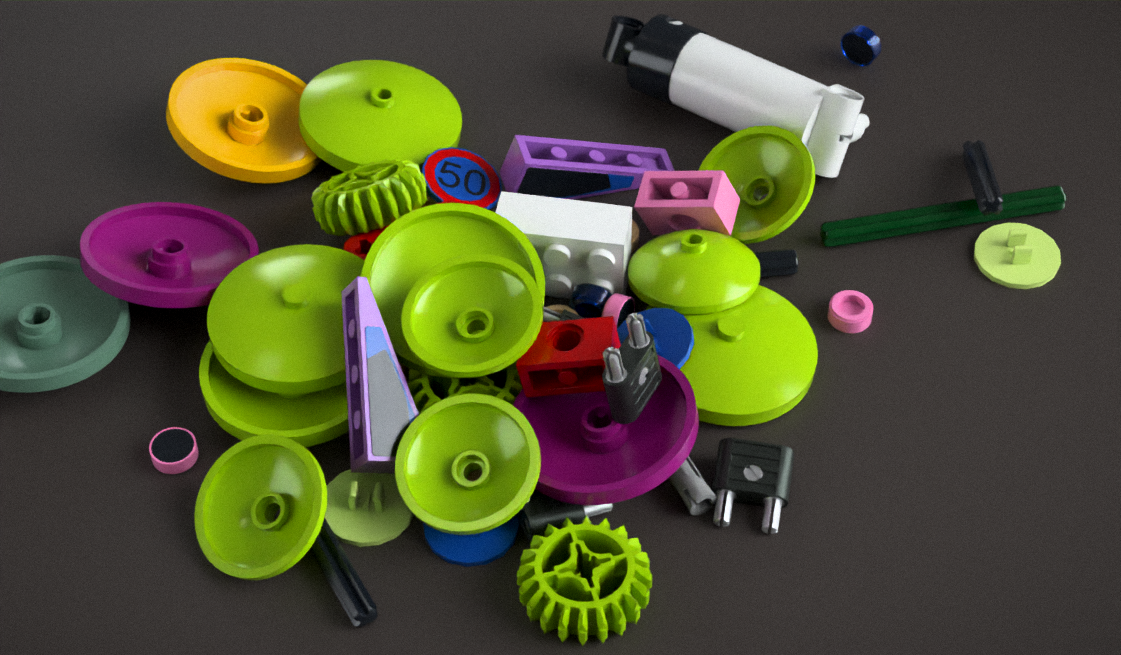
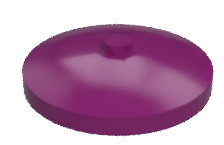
M175 202L140 203L114 209L93 220L85 228L80 238V266L86 277L95 286L116 298L139 305L159 308H191L209 305L214 292L224 278L245 261L259 255V247L255 237L237 220L209 208Z
M657 355L662 381L639 417L628 424H620L613 420L605 391L526 397L524 389H522L513 406L529 421L538 439L541 453V468L535 489L550 498L566 503L604 505L637 497L660 485L684 463L694 446L698 434L699 415L694 391L686 376L673 363Z

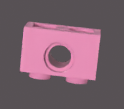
M723 170L644 171L634 208L652 235H663L687 229H701L731 236L740 198Z

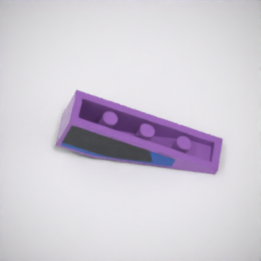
M515 135L500 169V175L506 192L573 200L640 188L644 171L675 170L664 148Z
M357 276L341 291L351 473L395 474V458L399 443L405 431L414 419L419 416L368 280L366 277Z

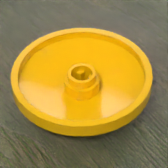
M244 58L207 60L185 70L178 76L170 89L166 106V121L169 131L176 143L187 155L211 171L245 182L279 183L290 181L309 173L322 161L308 147L299 129V104L307 84L279 67Z

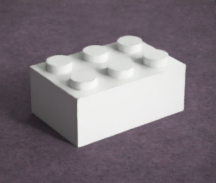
M501 191L495 213L513 223L532 243L544 271L545 296L579 300L576 297L575 290L581 285L597 286L608 292L611 296L615 293L625 295L628 283V263L631 259L632 207Z

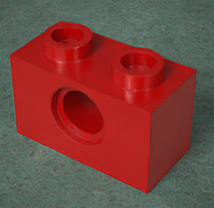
M614 317L542 322L536 340L516 362L525 396L538 397L605 391L602 374L606 368L603 352L609 347L619 349L621 346Z

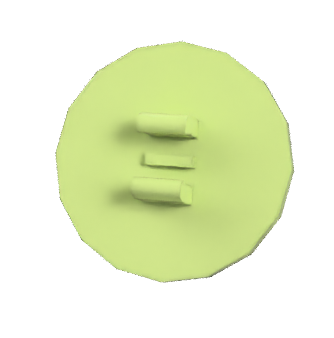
M1007 222L993 225L980 234L974 245V261L980 272L993 282L1008 288L1030 289L1043 286L1054 279L1061 265L1060 250L1055 241L1042 230L1027 224Z
M351 469L340 473L326 486L327 506L325 519L336 538L342 543L358 547L381 545L397 538L410 525L414 514L407 507L399 493L395 474L351 473Z

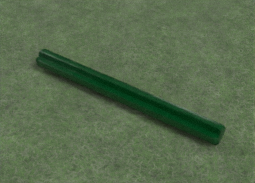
M1058 185L1002 194L1003 202L1001 205L1003 210L998 215L992 212L987 216L983 215L979 211L976 198L829 221L821 224L820 236L825 247H835L1058 211L1065 208L1066 194L1063 188Z

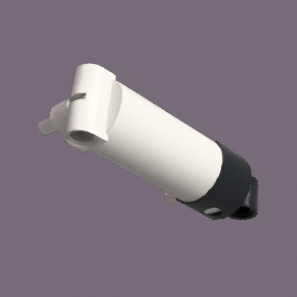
M658 14L651 18L648 23L628 16L615 15L612 17L602 57L612 63L627 67V81L632 88L669 105L679 106L735 132L763 125L786 129L796 135L807 147L814 162L815 174L829 178L838 176L849 143L860 139L864 130L869 125L868 116L862 113L859 114L864 97L849 88L839 84L826 86L709 36L703 30L664 14Z

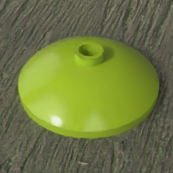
M754 126L731 134L709 152L698 170H723L740 198L731 237L743 244L767 240L787 229L806 208L815 184V166L807 147L792 132L776 126ZM768 194L764 199L760 200L763 195Z
M687 229L655 237L640 247L628 263V283L638 298L653 307L673 309L680 314H708L732 308L747 300L756 291L760 282V263L756 255L737 239L709 230Z
M468 254L444 261L419 278L409 291L403 305L401 314L402 331L410 351L423 365L431 370L452 377H479L508 367L528 351L541 329L543 303L535 280L517 263L496 255ZM477 330H483L481 333L472 334Z
M485 394L455 395L431 405L409 425L397 449L395 479L403 501L410 511L424 524L449 534L471 535L482 533L507 522L527 503L537 485L540 474V447L529 421L510 403ZM473 470L482 471L479 479L475 481L467 480L469 473Z
M266 434L253 436L235 444L216 460L200 487L195 505L194 522L199 545L204 555L217 569L243 580H263L285 572L308 552L321 530L327 506L326 481L316 458L309 450L294 440L280 435ZM280 509L279 516L275 520V514Z

